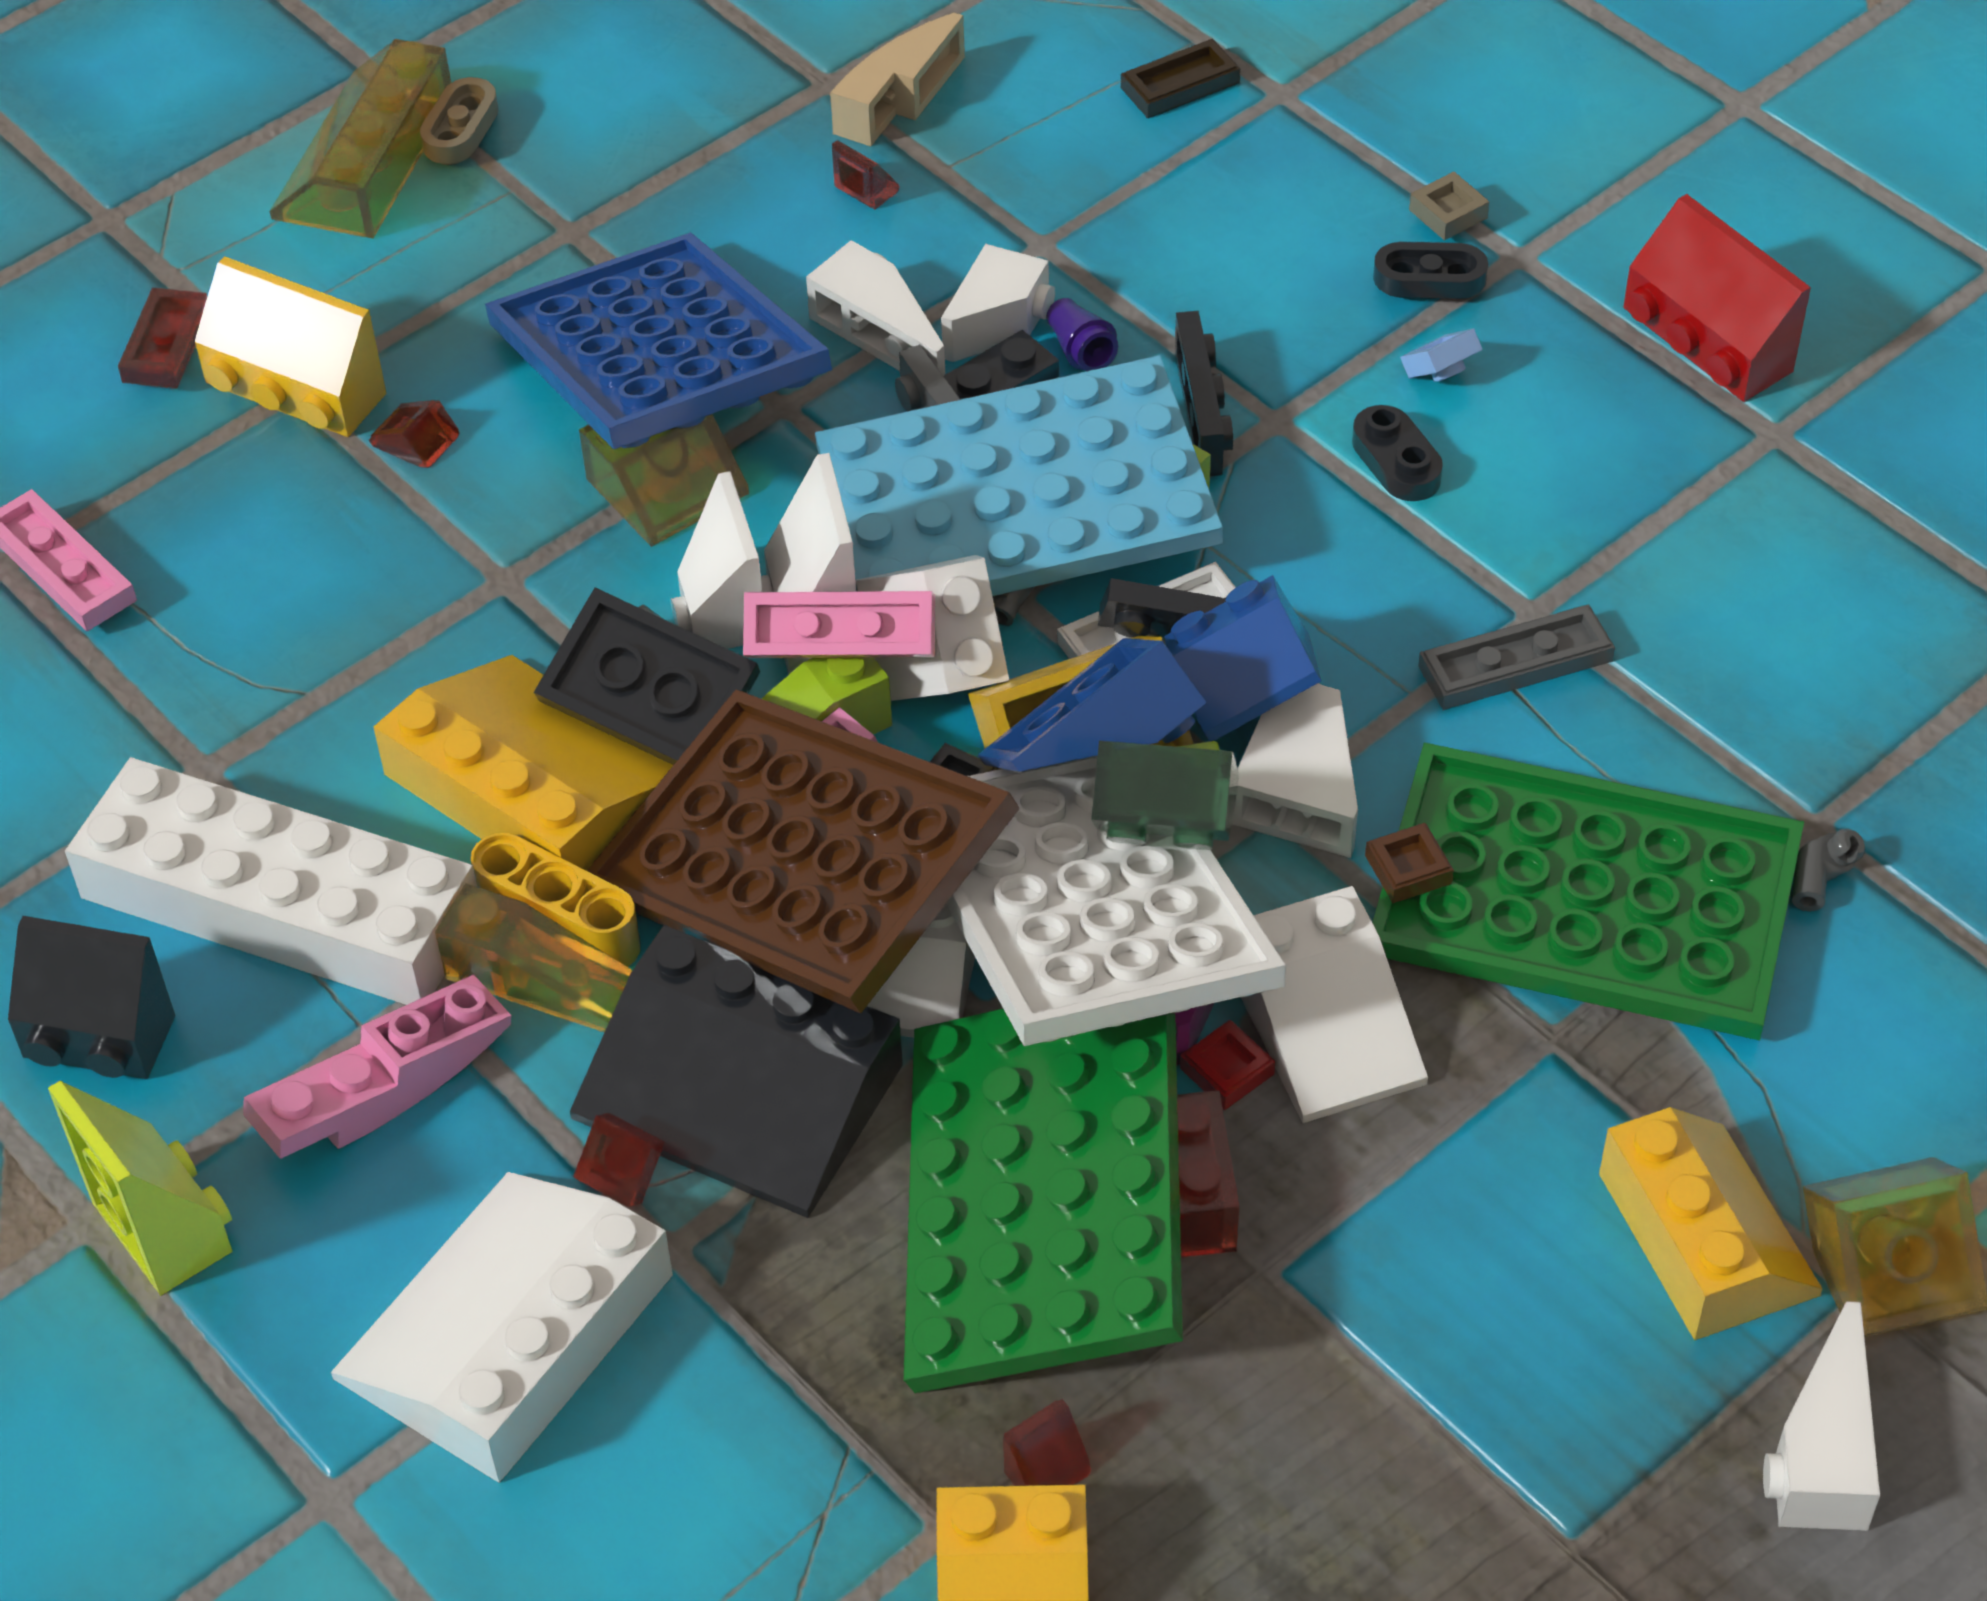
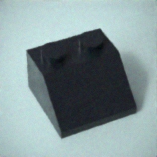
M23 916L17 930L8 1021L23 1058H28L37 1064L48 1067L62 1064L91 1069L102 1076L111 1078L125 1075L148 1080L176 1016L150 937Z

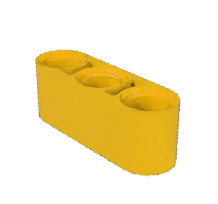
M494 833L476 843L471 852V865H473L481 906L490 915L600 971L616 972L629 967L636 961L640 954L641 942L635 904L631 896L623 889L517 835Z

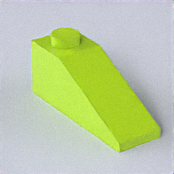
M811 658L799 665L761 698L819 721H823L840 707L873 735L892 726L889 676L875 658Z

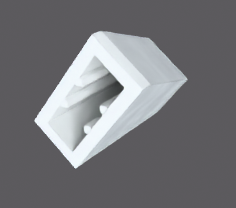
M1318 683L1261 715L1231 782L1229 824L1351 858L1355 848L1358 805L1341 694L1338 689Z

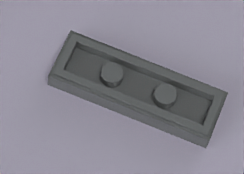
M1587 604L1422 651L1419 654L1418 667L1442 710H1446L1613 662L1615 646L1590 605Z

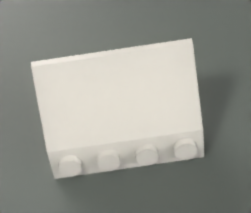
M507 1172L331 1371L332 1377L349 1390L500 1483L673 1276L666 1230L611 1198Z

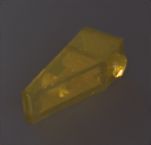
M465 883L435 931L447 980L458 982L474 974L492 995L604 1033L627 980L633 971L525 902Z

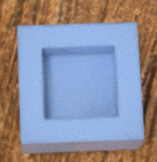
M1473 328L1445 334L1400 358L1408 378L1431 374L1433 381L1436 382L1465 370L1466 366L1463 359L1483 349Z

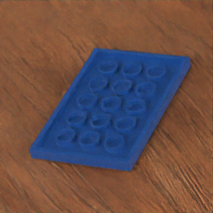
M691 232L485 303L490 325L613 449L640 446L655 434L675 427L687 428L701 423L705 416L730 407L743 408L757 402L760 396L782 388L802 387L810 383L813 377L832 370L829 350L826 346Z

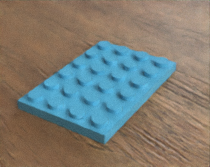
M1160 355L815 432L818 453H830L853 542L855 580L978 555L985 558L992 596L1223 544V527Z

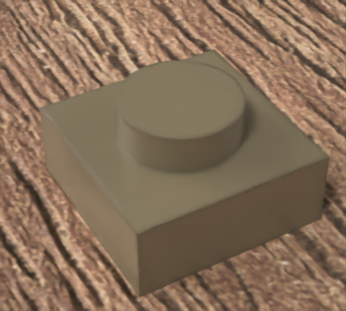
M1453 171L1412 192L1409 210L1445 241L1487 219L1490 201Z

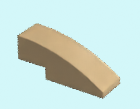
M953 12L900 35L870 54L853 68L830 92L833 134L871 147L896 114L916 120L965 58L963 15Z

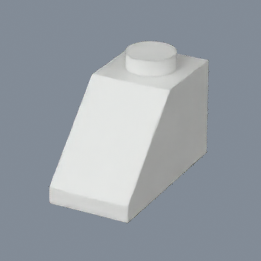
M985 244L941 317L945 360L955 362L981 354L1022 329L1031 335L1039 319H1046L1047 311L1055 299V288L1049 285V261Z

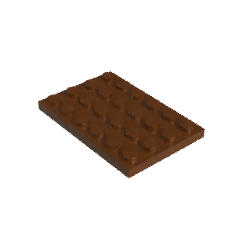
M736 689L587 871L627 892L635 904L636 914L724 948L759 969L858 1013H862L1020 808L1008 791Z

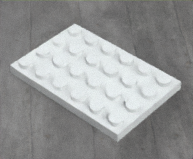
M1143 746L1021 772L1000 769L968 776L1010 792L1020 809L946 905L1024 1046L1051 1042L1067 1036L1107 1027H1117L1137 1020L1172 1012H1182L1194 1007L1238 997H1248L1256 993L1285 987V963Z

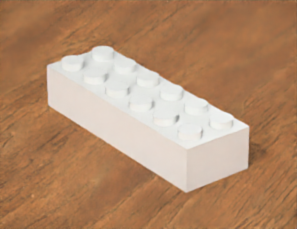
M132 757L126 762L65 850L81 899L405 1005L435 992L482 914L474 869L471 864Z

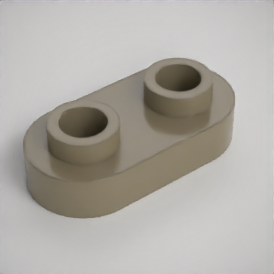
M467 77L450 83L444 89L420 128L423 151L427 158L436 163L455 165L466 160L475 152L498 114L496 91L489 81L477 77Z

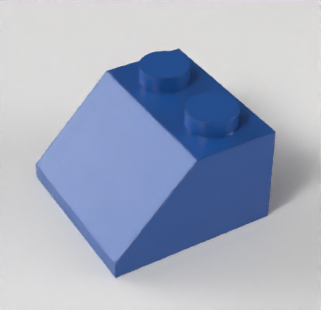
M1273 575L1261 582L1250 580L1242 583L1227 595L1226 602L1206 613L1195 611L1187 614L1173 625L1171 633L1164 636L1166 647L1207 702L1195 712V715L1209 741L1217 740L1322 681L1310 635Z

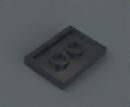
M595 587L537 685L534 694L538 701L674 765L736 689L749 693L761 671L756 662Z

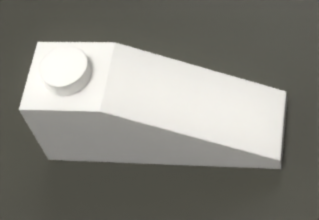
M850 240L806 276L809 318L899 371V352L920 344L941 374L945 375L944 344L895 265L887 261L882 255L873 253Z
M1846 1301L1784 1425L1776 1454L1766 1453L1763 1466L1764 1494L1766 1498H1777L1779 1527L1868 1531L1880 1497L1861 1302Z

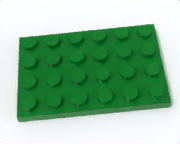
M1423 743L1399 831L1426 823L1454 869L1453 880L1450 885L1396 903L1391 902L1382 887L1372 923L1380 937L1387 959L1760 1041L1804 821Z
M1004 1009L915 1028L904 1381L914 1393H921L1182 1342L1175 1012L1125 1023L1117 1027L1102 1028L1063 1037L1051 1042H1041L1028 1046L1022 1044Z

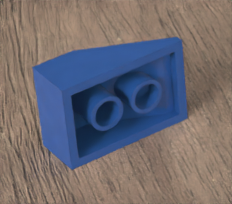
M1123 638L977 756L986 766L1021 772L1154 744L1160 740L1166 744L1182 736L1194 725L1195 719L1192 714L1207 702L1163 641Z

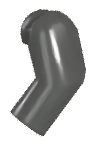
M1841 829L1837 833H1829L1807 843L1799 850L1794 872L1792 903L1795 907L1802 911L1811 912L1817 911L1825 905L1827 882L1851 870L1855 866V862L1859 861L1864 855L1865 844L1857 832L1851 829Z

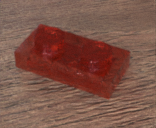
M152 287L118 364L122 383L178 388L196 345L195 340L207 302V293Z

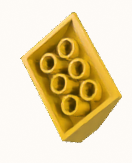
M513 655L416 689L373 726L384 775L480 839L494 833L517 835L586 871L673 766L662 759L538 701L534 691L543 674Z

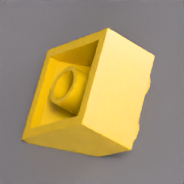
M1086 1485L937 1488L938 1601H1089Z

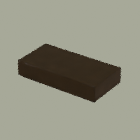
M1212 38L1121 73V89L1147 118H1151L1239 84L1241 68Z

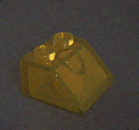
M712 414L705 416V419L695 426L687 428L675 427L651 436L646 443L633 448L620 447L613 449L589 424L579 429L586 479L651 547L699 521L719 473L731 472L739 499L749 494L748 484Z
M1930 1157L1803 1186L1813 1254L1839 1312L1841 1313L1846 1301L1861 1302L1864 1337L1987 1310V1294L1968 1172L1935 1157Z

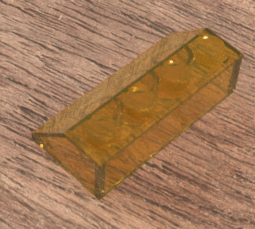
M394 39L356 69L270 209L271 219L373 239L423 153L420 136L421 125L444 89L451 83L446 49L414 41Z

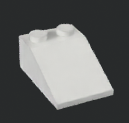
M830 453L816 456L764 549L767 575L761 576L762 592H856L853 542ZM784 658L788 675L803 662L811 658Z
M1353 886L1253 915L1286 965L1285 987L1256 993L1248 997H1241L1269 1056L1275 1060V1068L1302 1123L1427 1085L1428 1076L1380 937Z

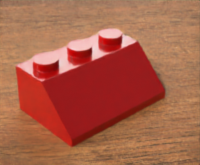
M1685 194L1678 198L1631 263L1623 308L1635 320L1646 325L1669 343L1677 353L1683 354L1706 372L1714 382L1725 387L1742 402H1745L1794 372L1811 287L1691 196Z

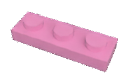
M31 489L0 508V548L86 632L137 601L133 585L35 491Z
M932 591L744 592L743 655L747 658L935 657V594Z

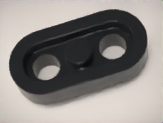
M1394 242L1383 246L1376 253L1373 280L1382 292L1398 298H1469L1480 293L1486 285L1488 259L1480 249L1465 243Z
M1375 405L1359 412L1353 424V448L1387 492L1405 501H1421L1433 496L1441 485L1443 462L1438 452L1408 415L1402 410L1388 405Z

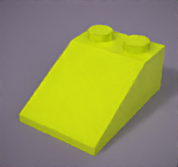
M59 1081L48 1087L92 1204L160 1296L233 1252L224 1227L225 1224L232 1221L231 1214L213 1186L210 1185L201 1190L194 1181L193 1177L197 1175V1170L179 1141L175 1140L167 1145L151 1123L67 1083Z

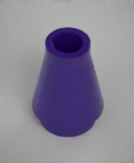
M1070 298L1058 299L1049 307L1046 315L1047 322L1053 328L1063 352L1072 367L1091 371L1105 368L1113 362L1119 345L1116 330L1111 323L1078 306Z

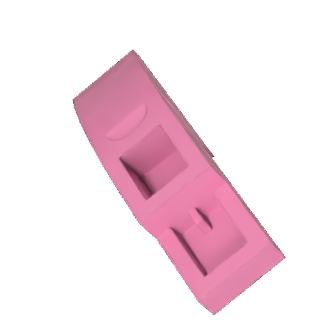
M473 974L361 1025L359 1045L245 1096L243 1116L280 1159L326 1137L330 1139L337 1149H340L383 1126L431 1095L457 1075L511 1025L512 1015Z

